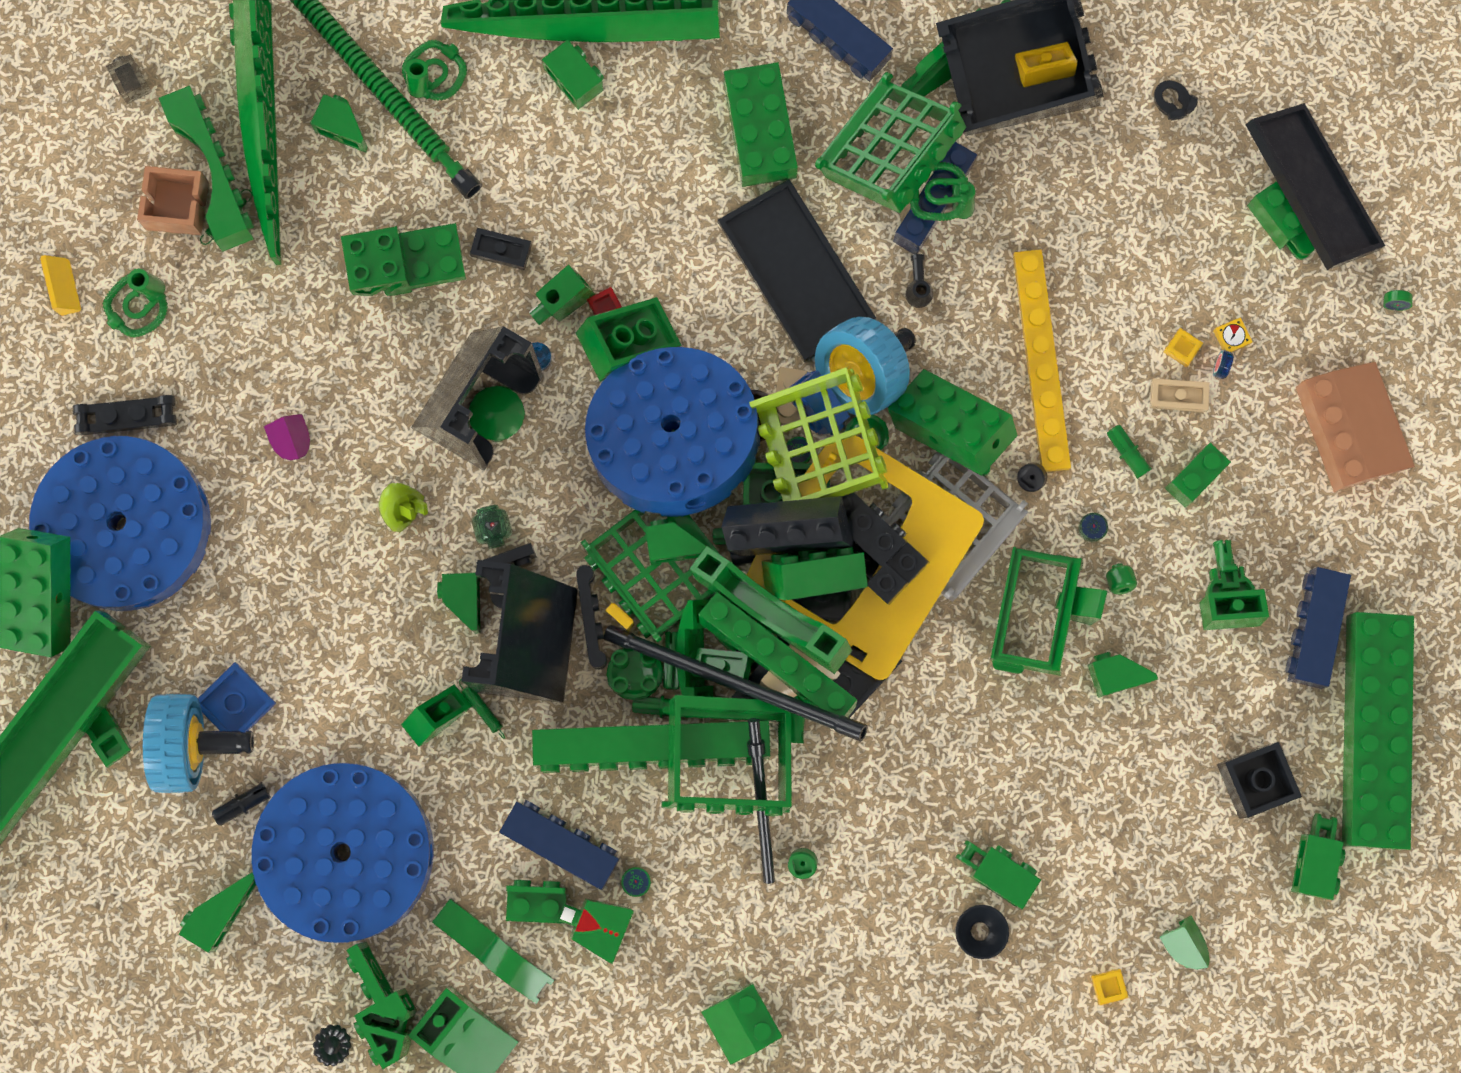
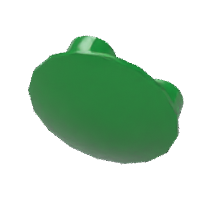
M487 387L477 393L470 403L469 410L473 413L470 418L471 426L477 434L493 442H501L516 434L525 419L523 402L517 393L507 387Z
M624 648L613 652L611 661L608 663L606 676L608 685L615 694L623 699L636 701L647 698L656 692L662 683L664 671L661 661L632 649Z

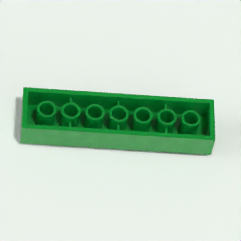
M1355 612L1346 616L1342 806L1343 846L1411 850L1414 616Z
M760 721L761 739L765 741L766 753L763 755L764 760L769 759L771 756L769 721ZM748 722L681 724L680 763L688 762V768L706 767V762L717 761L718 767L735 766L736 760H746V765H752L751 756L748 755L747 741L750 740ZM669 725L532 730L533 766L540 768V772L560 773V767H570L572 772H589V766H599L601 771H617L618 765H629L630 770L647 769V764H658L659 769H668Z

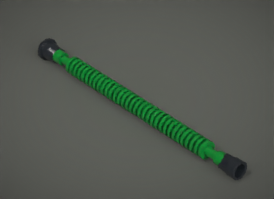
M290 0L316 31L321 34L325 41L330 44L331 48L339 54V57L352 69L362 83L375 95L385 109L403 126V129L407 131L417 145L426 152V155L430 157L432 162L440 161L447 169L446 173L451 178V183L463 197L469 199L481 189L482 183L468 168L465 169L458 161L455 162L449 156L450 147L436 134V131L413 108L412 104L390 82L388 77L381 72L380 68L358 46L356 41L349 36V33L326 10L325 6L319 0Z

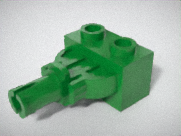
M1223 540L1215 541L1213 547L1217 568L1210 570V583L1207 586L1205 597L1199 603L1203 630L1261 626L1269 618L1265 589L1256 590L1253 583L1245 576L1244 567L1238 568V565L1234 563L1231 540H1225L1224 544Z

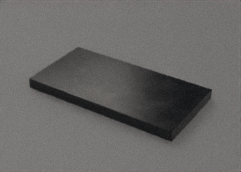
M1305 103L1254 118L1245 124L1326 270L1367 256L1385 247L1383 240Z
M790 179L718 219L719 226L803 362L815 356L816 347L822 336L837 325L856 317H869L876 320V316Z

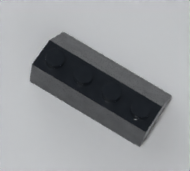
M842 496L728 506L722 523V531L728 551L738 556L853 547L852 535Z

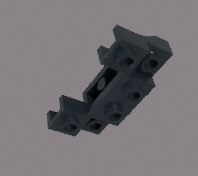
M855 492L844 495L842 498L852 540L881 566V569L868 581L867 586L890 605L930 562L904 539L907 533L894 522L890 526L883 519L886 513L874 502L869 506Z

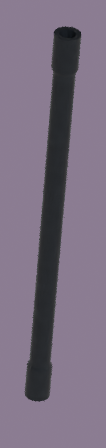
M609 625L605 630L604 640L625 649H632L834 729L837 733L857 741H863L866 736L868 726L864 723L821 709L638 637L632 632L614 625Z

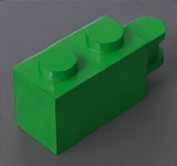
M1276 181L1254 196L1247 207L1277 247L1281 250L1287 246L1295 258L1299 260L1306 259L1315 248L1278 182Z
M1315 813L1310 834L1301 835L1291 892L1324 900H1334V895L1338 894L1340 889V878H1337L1339 866H1342L1345 861L1346 852L1345 849H1342L1344 842L1335 840L1338 824L1336 817L1327 819L1323 818L1321 814ZM1320 829L1327 830L1326 838L1319 837Z
M966 840L964 843L966 847L955 858L973 869L969 877L1016 908L1023 910L1041 882V879L1035 876L1038 871L1025 862H1022L1021 865L1011 860L1013 854L999 845L996 849L988 847L986 851H983ZM975 853L982 856L977 865L971 862Z

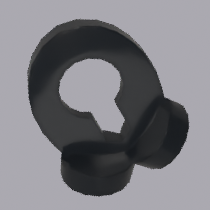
M1163 81L1156 87L1154 92V102L1157 108L1167 115L1168 120L1171 121L1184 119L1187 114L1194 111L1198 103V97L1190 95L1187 89L1176 81ZM1166 89H1173L1177 92L1178 101L1182 104V109H1178L1173 103H1168L1163 99L1162 94Z

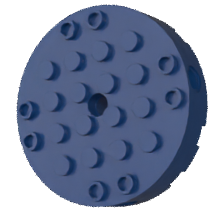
M667 347L637 355L628 364L615 369L606 377L590 402L585 422V438L595 470L601 482L610 493L612 492L621 499L625 505L645 513L647 511L661 514L664 517H677L698 513L719 504L731 495V491L741 481H745L755 464L758 446H760V434L758 431L760 423L757 409H752L749 402L754 401V397L748 384L729 363L702 350L686 347Z
M111 436L79 445L62 456L49 469L40 482L32 501L29 530L70 537L71 597L102 609L131 611L150 607L169 598L183 587L182 585L193 573L195 574L206 553L205 549L211 532V515L208 499L201 483L192 470L180 459L163 447L148 440L129 436ZM121 518H126L125 526L117 530L118 522Z
M335 763L322 765L291 779L276 792L264 808L256 825L252 842L253 875L259 893L267 907L283 924L293 931L323 942L344 943L363 940L376 936L396 925L407 916L426 889L433 867L434 842L429 820L417 798L404 784L387 773L358 764ZM343 844H347L351 851L350 857L346 861H342L337 854L339 847Z

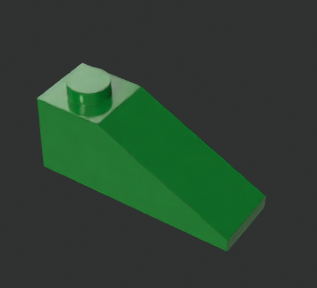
M253 872L199 905L193 912L188 911L180 923V926L183 928L178 935L208 953L216 952L256 887Z

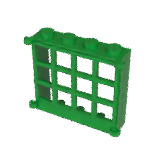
M885 72L827 149L816 160L815 167L822 171L825 178L900 214L905 206L912 201L913 196L922 184L928 180L938 163L945 158L955 141L962 136L966 125L958 111L961 107L960 103L954 101L951 103L950 108L893 84L891 79L894 76L891 73ZM889 98L900 103V105L894 110L883 105L884 101ZM906 107L920 112V114L914 119L903 114V111ZM881 111L891 117L879 131L868 126L867 123L873 116H878ZM926 116H929L941 122L934 128L923 123V120ZM897 119L911 125L900 140L886 134ZM917 128L931 134L920 149L906 143ZM865 131L875 137L863 151L851 144L857 137H861ZM881 140L895 145L884 160L871 155ZM901 149L915 154L905 169L891 164ZM848 152L859 156L849 171L835 166L840 158L844 159L847 156ZM865 160L879 166L868 181L855 175ZM886 169L899 175L889 189L875 185V182Z
M633 510L590 544L585 539L580 543L587 553L584 557L585 561L593 571L599 569L605 576L601 581L611 594L616 591L622 598L618 602L628 616L632 613L639 621L636 627L646 639L651 636L658 643L662 640L661 636L665 632H668L681 621L685 609L683 608L679 612L666 596L681 583L686 585L696 599H711L715 593L708 589L700 595L688 579L693 575L690 569L683 573L675 562H669V565L679 578L663 590L659 587L650 573L662 564L650 565L645 569L633 553L647 542L646 535L630 547L619 535L621 531L635 521L645 532V526L647 525L641 519V516L645 513ZM690 515L667 517L668 523L674 522L701 543L720 554ZM614 537L624 551L607 564L597 550ZM629 556L641 573L623 585L611 568ZM645 577L657 595L640 607L628 590ZM662 599L674 616L659 628H656L645 611Z

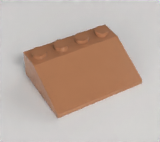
M1376 362L1321 374L1306 379L1295 387L1334 493L1415 467Z

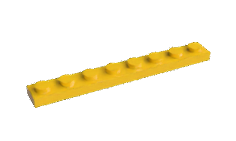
M1042 249L1014 252L1013 261L1040 464L1045 468L1046 472L1069 470L1071 463Z

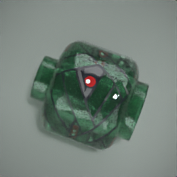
M498 505L477 509L476 515L471 520L477 543L488 544L489 549L504 546V540L512 534L508 513L505 509L499 508Z

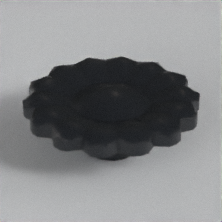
M329 1024L326 1028H321L320 1033L315 1035V1042L313 1043V1048L315 1049L313 1054L317 1057V1061L323 1063L324 1066H336L338 1063H343L345 1057L349 1055V1049L352 1046L350 1043L351 1036L340 1025L333 1026Z

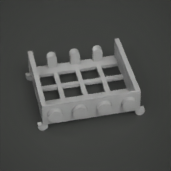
M936 452L928 462L931 468L925 474L922 471L918 474L929 481L933 478L937 479L950 490L949 493L956 495L962 501L978 510L983 515V518L992 525L980 541L976 538L974 539L972 544L975 547L959 563L941 592L947 600L949 599L953 602L1026 516L1028 511L1024 508L1028 503L1023 500L1018 505L983 475L981 476ZM947 461L964 474L955 486L938 473ZM968 478L985 491L976 503L959 490ZM902 492L892 504L896 509L889 517L887 515L883 517L890 526L899 518L904 522L906 518L904 512L912 504L910 496ZM989 496L1006 508L998 520H995L980 507Z

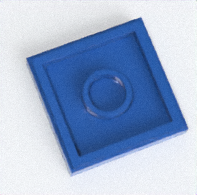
M236 662L198 697L202 713L219 731H249L276 704Z

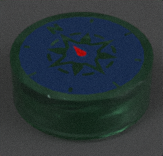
M1089 513L1080 520L1078 531L1084 540L1097 542L1107 534L1108 523L1101 514Z

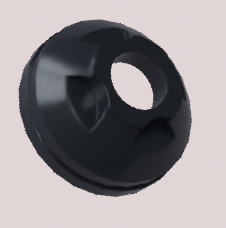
M975 905L966 909L959 916L955 927V936L958 945L967 955L976 959H990L997 956L1006 947L1009 939V926L1003 914L996 908L988 905ZM978 922H982L988 927L989 933L984 940H976L972 936V927Z

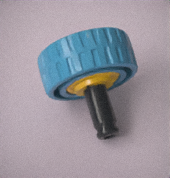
M869 317L848 319L828 331L820 339L815 352L816 371H819L823 376L846 367L853 369L855 374H858L862 383L863 390L859 391L862 402L866 401L871 415L876 414L898 400L906 391L910 376L906 352L915 346L916 337L908 328H901L898 332L893 333L884 324ZM847 382L831 388L842 405L852 401ZM854 408L846 410L848 413L856 415Z
M156 695L148 704L143 728V764L148 786L154 792L183 793L194 791L200 782L204 755L240 754L242 752L251 754L254 750V734L251 730L246 732L204 731L201 705L198 698L194 695Z

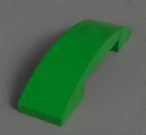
M711 599L688 600L679 625L676 652L696 659L698 648H704L705 627L699 623V613ZM677 668L682 695L713 697V685H705V679H697L692 676V673Z
M105 707L86 733L92 741L91 746L105 767L109 768L131 752L132 749L114 716Z

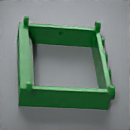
M675 695L669 701V707H663V714L669 715L668 801H661V808L670 809L677 807V812L681 813L695 812V808L706 809L708 814H722L724 810H735L737 815H752L753 811H764L765 816H782V813H790V808L792 807L791 712L758 699ZM681 717L733 720L759 718L760 721L778 722V801L680 796Z

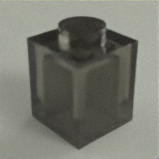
M131 54L119 56L106 66L119 94L127 104L152 92L139 64Z

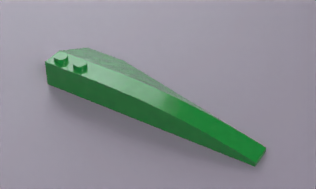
M233 0V3H229L230 18L234 20V29H230V41L232 46H235L237 101L244 155L256 211L270 258L275 265H281L272 1Z
M471 0L443 6L441 27L496 36L550 41L643 42L692 39L710 40L720 38V0H489L485 3H481L480 0Z

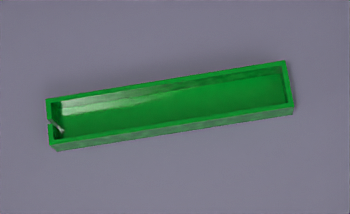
M95 610L0 735V845L151 647V645L131 630H124L126 628L124 625L104 611Z

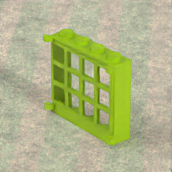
M846 367L749 402L751 408H756L759 414L761 425L758 426V431L761 437L766 439L769 452L765 453L766 459L774 467L777 479L773 480L776 491L781 493L783 501L844 496L879 483L882 490L889 488L883 474L887 472L885 461L882 456H878L875 447L879 445L878 437L874 428L870 429L867 420L871 417L870 410L866 401L862 402L859 391L863 390L862 383L858 374H855L853 369ZM847 382L852 401L832 408L827 389ZM821 392L826 411L807 417L801 398ZM796 401L800 420L781 426L776 407ZM854 408L860 427L840 434L835 414ZM828 417L834 436L814 443L809 423ZM803 426L808 445L788 451L784 432ZM862 433L867 453L847 460L842 440ZM836 443L841 462L821 468L816 449ZM810 452L815 471L796 477L791 458ZM869 459L873 473L853 479L850 466ZM843 468L847 482L827 488L824 475ZM817 477L821 491L802 497L798 484Z

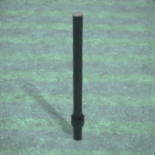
M750 718L748 719L750 740L747 741L748 755L751 756L755 800H767L763 755L766 753L765 741L761 739L760 719ZM757 811L763 882L765 884H772L775 882L769 816H765L764 811Z

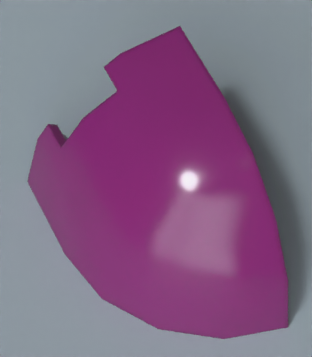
M302 414L283 416L264 426L273 450L281 458L291 461L306 456L310 448V436Z

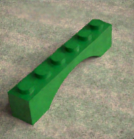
M190 85L159 97L167 121L174 132L196 145L208 161L212 177V194L205 218L214 241L221 251L224 252L253 240L250 229L254 228V224L249 213H243L240 205L245 204L239 189L233 188L231 181L235 180L229 164L224 165L222 157H225L226 154L220 141L215 142L212 134L216 133V129L211 118H205L203 110H206L207 107L200 93L196 95Z
M708 546L689 568L700 584L715 594L716 592L721 594L749 617L833 674L838 671L852 652L846 638L825 624L790 607Z
M718 592L699 613V623L722 641L759 663L789 687L804 702L846 717L856 708L857 699Z

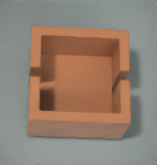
M145 166L141 190L146 196H140L137 221L148 231L202 236L205 211L201 206H206L209 181L201 171Z

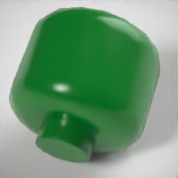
M1118 563L1113 565L1112 569L1106 573V581L1110 592L1113 594H1126L1137 587V579L1131 566Z

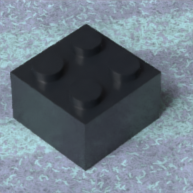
M1279 742L1267 744L1217 764L1239 819L1252 817L1302 797Z

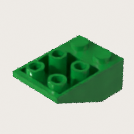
M452 986L447 987L408 1035L430 1055L456 1073H495L519 1043L517 1039Z

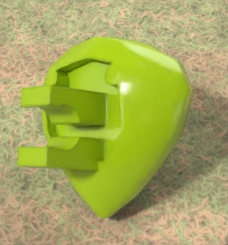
M390 483L381 492L378 503L383 521L392 531L399 533L410 526L418 513L427 515L428 508L427 503L423 502L425 497L419 491L402 483Z

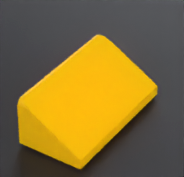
M1068 42L1015 54L1021 82L1024 87L1071 77L1076 72L1077 60Z
M48 255L41 256L40 260L52 309L61 316L79 312L81 305L69 259Z

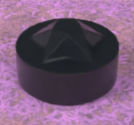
M1035 462L1024 465L1017 474L1020 487L1028 492H1035L1043 488L1048 478L1045 468Z

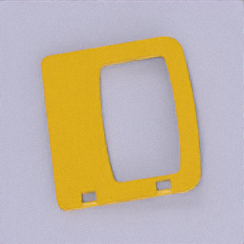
M853 436L842 440L847 460L867 453L864 440L860 437ZM836 443L825 446L818 455L821 468L841 462ZM876 448L878 456H882L886 464L887 472L883 474L887 482L909 495L912 500V504L901 526L907 533L904 539L930 563L890 605L883 601L870 587L864 588L850 609L835 624L825 621L793 600L782 601L800 613L825 624L846 638L850 647L854 645L866 652L867 655L862 662L852 655H849L846 661L873 678L884 680L891 675L981 530L984 518L972 506ZM869 459L857 463L873 473ZM813 463L805 474L815 471ZM836 471L824 475L826 484ZM817 477L798 484L802 497L821 491ZM772 554L756 555L747 572V576L764 589L762 561L771 560ZM880 565L873 574V576L881 569Z

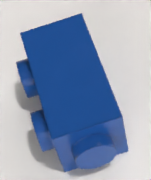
M819 371L807 372L790 387L821 377L822 375ZM831 388L827 389L832 408L842 405ZM821 392L801 398L807 417L826 411ZM793 401L792 404L797 408L796 401ZM847 411L835 414L839 431L845 426L843 422L850 417ZM828 417L809 423L810 429L818 433V435H833Z

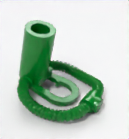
M432 39L419 45L405 58L401 73L411 96L442 101L449 99V97L454 96L459 91L467 75V65L459 55V49L454 44H443V42ZM429 48L440 50L451 61H455L459 67L456 81L448 90L442 93H434L433 91L448 77V67L444 61L436 58L428 59L425 62L421 59H416ZM438 65L442 68L443 73L438 79H434L432 83L429 80L428 67Z
M939 162L934 170L951 171L958 179H932L925 186V197L934 205L952 204V211L944 214L921 210L918 204L920 201L918 189L910 202L912 213L917 218L933 221H948V219L952 220L955 218L968 219L973 215L975 208L976 190L974 185L968 181V177L958 166L949 162ZM938 184L944 186L953 185V197L945 195L944 198H935L931 195L930 191L933 186Z
M140 268L132 270L129 274L119 279L117 284L110 289L111 291L106 294L107 296H105L102 303L108 319L107 324L113 330H119L124 335L134 338L149 334L152 330L157 329L164 321L168 309L167 296L164 294V282ZM126 284L133 290L124 298L122 304L123 311L129 318L141 319L158 302L160 305V311L155 320L139 329L127 327L125 322L111 307L114 297ZM139 294L144 295L150 302L145 304L143 310L139 313H132L129 309L130 301L135 297H140Z

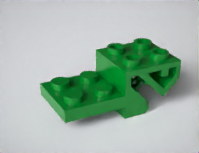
M456 223L400 233L397 226L341 236L349 289L352 295L373 296L384 291L387 296L411 293L412 289L466 280Z
M363 942L346 950L349 954L346 960L353 973L358 972L364 983L360 984L364 995L368 1000L373 999L375 1004L354 1015L357 1021L354 1023V1028L361 1039L366 1038L371 1049L368 1050L372 1062L376 1066L380 1064L383 1070L408 1054L412 1040L408 1035L412 1030L406 1029L408 1019L416 1015L417 1009L406 988L396 992L393 991L368 943ZM398 1019V1020H399V1025H398V1026L393 1025V1024L396 1023V1020Z

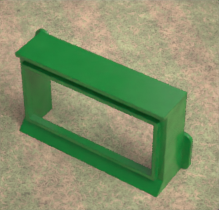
M1013 547L991 653L994 669L1015 674H1021L1024 669L1061 676V665L1079 574L1083 567L1082 558L1053 555ZM1021 559L1067 568L1048 662L1003 653Z

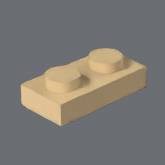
M780 367L776 392L789 388L808 371ZM792 402L777 407L781 425L800 420L798 409Z
M1153 378L1151 380L1150 408L1207 412L1209 410L1210 382Z

